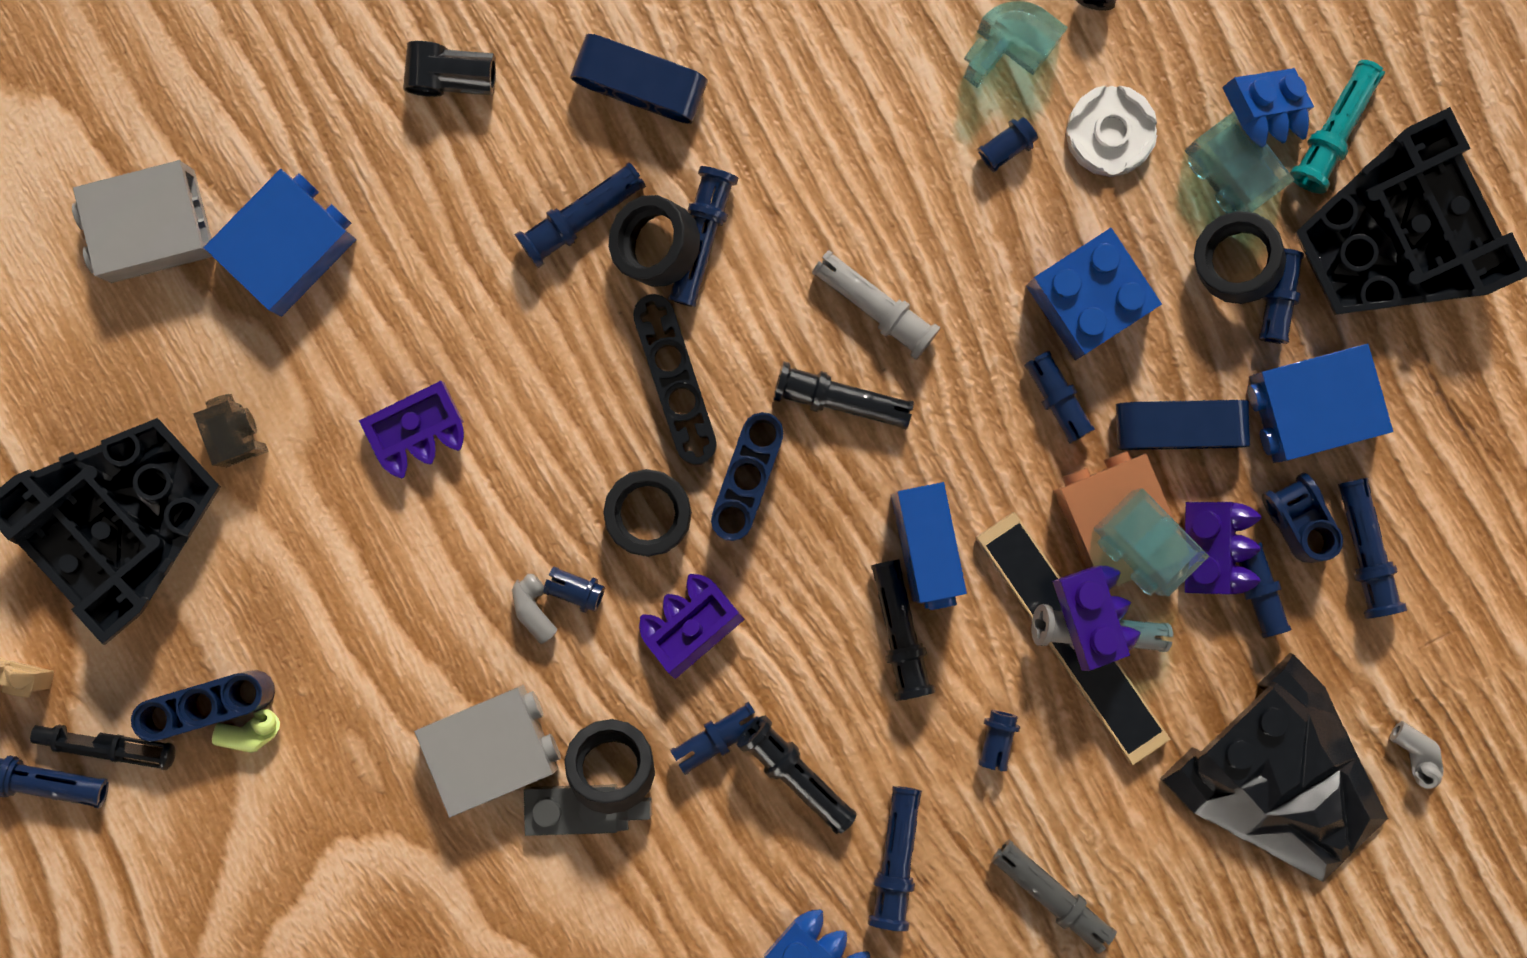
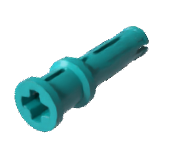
M1370 60L1358 61L1349 82L1343 89L1326 123L1321 130L1311 134L1307 142L1309 149L1299 166L1292 168L1289 177L1296 185L1313 193H1326L1330 186L1328 178L1337 162L1345 159L1348 153V144L1346 142L1369 103L1373 92L1385 75V71H1382L1383 68L1379 64Z

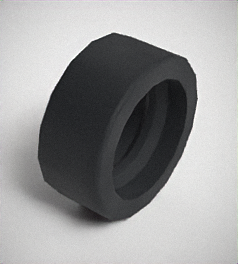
M647 195L628 202L616 215L610 228L608 247L613 263L622 274L651 287L668 286L681 280L692 268L699 253L700 234L695 219L685 208L661 196ZM663 215L672 222L674 228L673 243L668 254L658 264L651 267L642 266L638 263L635 254L636 239L641 229L649 220Z
M1236 211L1219 216L1204 228L1196 241L1194 261L1201 282L1212 295L1224 302L1245 304L1260 300L1275 289L1284 275L1286 255L1280 233L1268 219L1256 213ZM1240 233L1253 234L1260 238L1267 248L1268 258L1263 271L1252 280L1241 283H1232L1222 279L1214 270L1212 262L1214 250L1218 244L1232 235Z
M644 469L630 472L615 482L606 496L603 515L606 530L618 546L631 554L650 557L667 553L680 544L689 530L692 511L689 497L679 482L664 472ZM645 486L656 487L667 493L673 502L675 510L674 521L668 532L660 538L653 540H642L631 535L623 525L621 517L622 504L628 494L637 488Z
M614 719L596 721L581 729L569 743L564 759L566 777L578 801L592 811L605 814L625 812L639 804L650 791L655 776L651 746L643 733L628 722ZM618 742L625 744L632 749L637 758L638 767L632 781L619 790L609 792L598 791L590 786L583 774V764L588 753L603 743Z

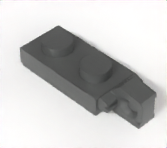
M617 784L590 785L596 790L603 792L616 791L623 788L617 787ZM570 786L526 787L524 789L525 836L617 833L618 831L628 830V821L649 820L652 816L651 797H644L639 804L625 812L605 814L592 811L578 801Z

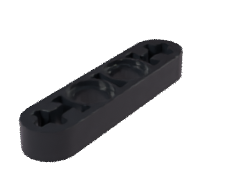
M657 294L646 295L635 305L633 312L634 322L679 456L689 464H705L715 455L717 442L674 309L663 296ZM655 304L658 310L666 309L667 315L661 317L664 333L667 334L674 330L676 336L660 338L649 345L647 338H654L656 334L651 322H642V317L648 314L647 307ZM663 347H675L681 353L680 365L673 371H663L656 365V354ZM678 389H687L695 396V406L687 414H677L670 408V396ZM702 415L704 423H696L694 425L700 438L708 437L709 444L703 447L704 455L696 457L693 451L685 452L684 444L690 442L687 428L684 427L677 431L675 423L689 422Z

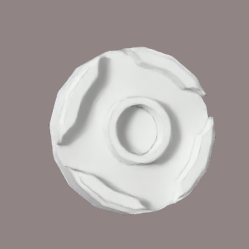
M1096 87L1080 98L1068 117L1066 137L1069 150L1077 162L1093 174L1108 177L1128 174L1143 164L1155 147L1157 139L1155 111L1144 96L1130 87Z

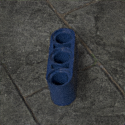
M586 34L570 76L572 81L589 90L685 124H692L708 82L705 76L690 68L595 34Z
M1247 400L1151 401L1116 404L1117 450L1250 447L1249 401Z
M761 412L753 414L746 420L739 436L711 517L713 530L724 540L736 541L748 535L754 523L783 439L782 424L777 417L770 413ZM757 423H768L775 429L776 438L769 446L760 447L751 441L750 431ZM752 465L760 472V483L754 489L742 490L736 485L734 476L737 469L741 466ZM731 507L741 510L746 519L743 529L734 534L724 532L719 524L721 513Z
M252 670L152 698L138 704L133 710L131 727L139 738L150 742L261 710L271 703L275 694L274 683L265 672ZM245 680L250 681L256 689V698L252 704L246 703L240 695V687ZM200 694L206 695L211 701L212 709L208 717L201 715L196 708V701ZM156 707L161 708L167 716V723L163 730L156 727L153 722L152 715Z

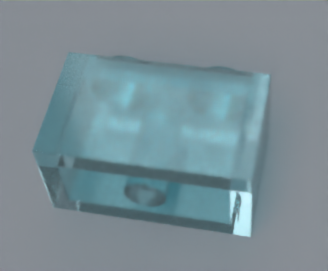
M1235 112L1229 114L1185 149L1189 156L1188 164L1200 179H1207L1217 192L1215 199L1218 205L1226 214L1236 211L1253 212L1294 181V178L1267 143L1264 147H1260L1245 133Z
M1143 488L1132 490L1093 528L1101 537L1097 541L1100 548L1116 562L1122 558L1134 570L1130 575L1131 579L1150 596L1154 592L1159 596H1170L1209 557Z

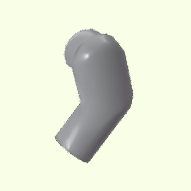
M527 574L522 581L517 580L512 588L516 616L540 644H543L553 637L557 628L539 609L535 598L543 594L544 585L534 574Z
M1404 721L1399 722L1393 728L1390 740L1409 752L1412 774L1416 783L1425 789L1437 787L1441 783L1444 772L1439 745Z

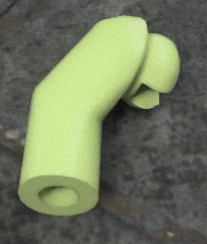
M261 709L254 713L255 717L242 727L219 722L213 731L212 744L249 753L256 752L275 738L280 727L279 718L271 710Z

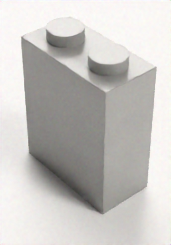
M181 160L73 187L76 203L72 204V213L76 224L84 232L87 246L83 247V257L87 268L91 273H94V276L114 283L213 257L203 248L212 238L195 170Z
M521 685L414 731L449 818L548 777L557 771L558 766L555 761L560 760L561 755L552 734L544 735L538 720L543 717V711L534 691L527 693L525 686Z

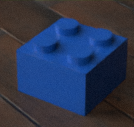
M1109 228L1047 268L1026 285L1075 361L1162 305L1112 228Z

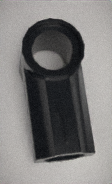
M410 41L407 43L404 91L426 97L442 96L444 92L493 95L496 83V57L493 53L448 50V48L441 44L428 41Z

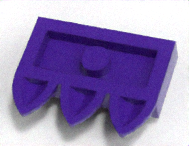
M439 381L359 420L381 466L390 474L401 479L405 477L407 471V450L421 462L431 465L436 453L435 436L443 444L457 451H460L463 445L464 429L462 423L464 421L443 381Z
M1186 502L1185 546L1190 556L1185 558V593L1240 594L1253 589L1261 582V579L1251 570L1235 565V563L1251 559L1261 551V547L1255 541L1246 536L1236 534V531L1248 529L1261 519V515L1256 510L1247 505L1234 502Z
M1093 566L1052 581L1082 671H1091L1130 656L1129 651L1136 645L1141 635V632L1134 628L1120 625L1119 621L1127 613L1131 602L1122 597L1110 595L1109 590L1116 584L1121 574L1119 570L1113 567Z
M688 575L687 590L691 602L674 594H666L664 596L663 609L668 622L665 623L662 619L653 615L643 614L640 617L639 629L643 641L674 679L679 677L745 620L720 588L703 575Z

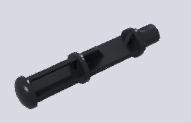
M61 724L53 728L35 725L30 735L31 743L50 746L53 752H65L107 759L112 762L160 768L161 770H168L172 766L176 753L172 743L149 742L142 739L125 737L120 734L113 735L101 732L97 737L67 732V727ZM126 741L135 742V743H141V744H147V745H153V746H159V747H162V748L152 747V746H146V745H140V744H134V743H128V742H126Z

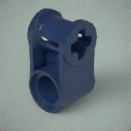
M1307 473L1299 474L1296 477V482L1275 493L1270 490L1263 493L1262 501L1267 513L1276 526H1278L1291 553L1298 560L1307 563L1322 562L1333 559L1339 554L1343 547L1341 530L1336 525L1325 505L1319 487ZM1299 497V500L1293 502L1290 505H1287L1288 502ZM1311 530L1318 531L1324 540V546L1318 554L1313 552L1307 543V537Z

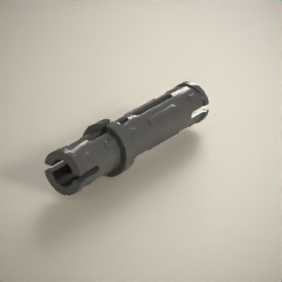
M1010 839L1002 845L1003 851L1000 848L997 850L991 862L1057 917L1056 923L1063 929L1069 927L1089 944L1097 954L1106 949L1103 945L1104 941L1108 945L1111 944L1117 931L1086 907L1087 902L1081 895H1072L1015 846Z

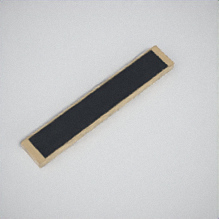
M1012 512L976 537L1031 620L1035 609L1041 604L1050 605L1053 610L1062 611L1052 582L1060 579V577L1015 512ZM1055 642L1048 644L1130 764H1136L1171 740L1117 661L1091 671H1082L1075 649L1070 647V644Z

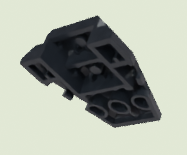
M1451 107L1404 129L1376 158L1370 161L1358 175L1295 232L1334 315L1484 296L1527 277V261L1513 233L1502 236L1462 155L1471 148Z
M156 418L101 440V445L79 454L71 452L59 457V462L34 472L29 469L13 476L0 487V532L8 541L19 545L75 606L71 609L103 645H106L144 612L152 596L169 572L221 486L170 430Z
M1289 653L1257 684L1263 692L1202 751L1192 747L1160 779L1194 814L1209 820L1237 837L1254 844L1269 854L1323 882L1388 817L1325 686L1294 654Z

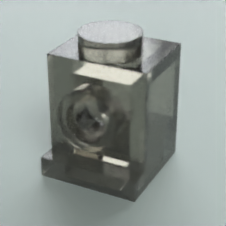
M232 394L212 398L205 402L207 409L193 413L213 466L227 468L269 452L266 443L255 441L253 434L257 433V426L253 415L248 408L243 409L242 404L235 403Z

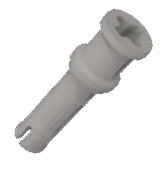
M827 251L822 257L824 260L822 263L820 261L817 263L812 274L818 276L880 324L878 329L881 330V334L885 337L888 335L893 336L911 350V357L917 360L941 328L937 324L930 326L909 310L910 304L905 300L901 301L900 299L895 302L833 255V252Z
M1039 605L1035 609L1032 618L1031 632L1034 643L1037 646H1048L1050 642L1070 644V647L1074 649L1063 612L1053 610L1050 605ZM1119 621L1121 626L1131 627L1141 632L1139 640L1133 648L1158 650L1159 652L1170 650L1172 646L1171 641L1155 638V636L1173 637V630L1169 623Z

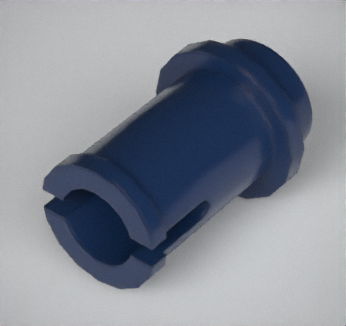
M1022 117L1018 121L1015 119L1010 120L1007 129L985 145L977 148L982 160L991 171H997L1000 166L1022 150L1030 151L1033 149V143L1038 140V135L1026 118Z
M555 566L551 569L549 576L552 577V581L546 579L543 590L544 594L580 606V611L584 613L588 610L597 611L605 592V586L598 584L597 578L593 577L589 581L560 570Z
M991 710L990 717L984 718L987 731L981 758L978 762L980 766L995 770L996 767H998L999 771L1008 770V760L1014 733L1020 732V726L1017 725L1018 716L1003 711Z

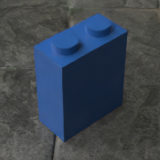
M280 168L203 248L263 306L282 317L357 239L346 230L352 223L335 206L331 204L325 210L314 199L319 191L300 173L292 178Z
M1368 343L1249 376L1251 385L1247 389L1248 398L1253 410L1259 411L1264 428L1260 430L1261 444L1265 453L1268 456H1272L1273 463L1288 461L1394 432Z
M944 482L901 490L891 494L912 601L924 603L925 609L929 608V610L957 605L955 596L967 594Z

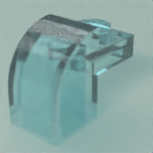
M1011 1L1000 4L991 9L982 18L977 32L986 40L980 37L964 59L969 65L963 78L978 88L1004 54L1031 75H1034L1061 41L1068 27L1036 4L1025 1Z

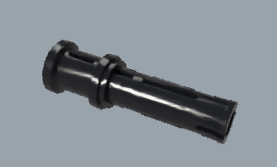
M785 361L782 363L773 401L776 402L787 399L809 405L810 410L814 412L822 411L826 407L898 426L905 430L908 428L912 416L909 412L913 410L914 401H906L831 381V376L827 375V372L820 371L816 375L791 368L790 363Z
M900 559L871 565L889 638L890 650L887 651L886 661L893 666L898 692L894 694L896 701L917 698L936 692L935 686L929 684L923 657L927 654L926 647H923L922 643L918 644Z
M766 715L750 723L740 735L737 746L742 751L752 753L764 765V772L768 777L780 778L805 804L832 828L835 834H841L846 831L855 821L856 811L850 808L800 759L799 748L793 742L787 743L771 727L772 721Z

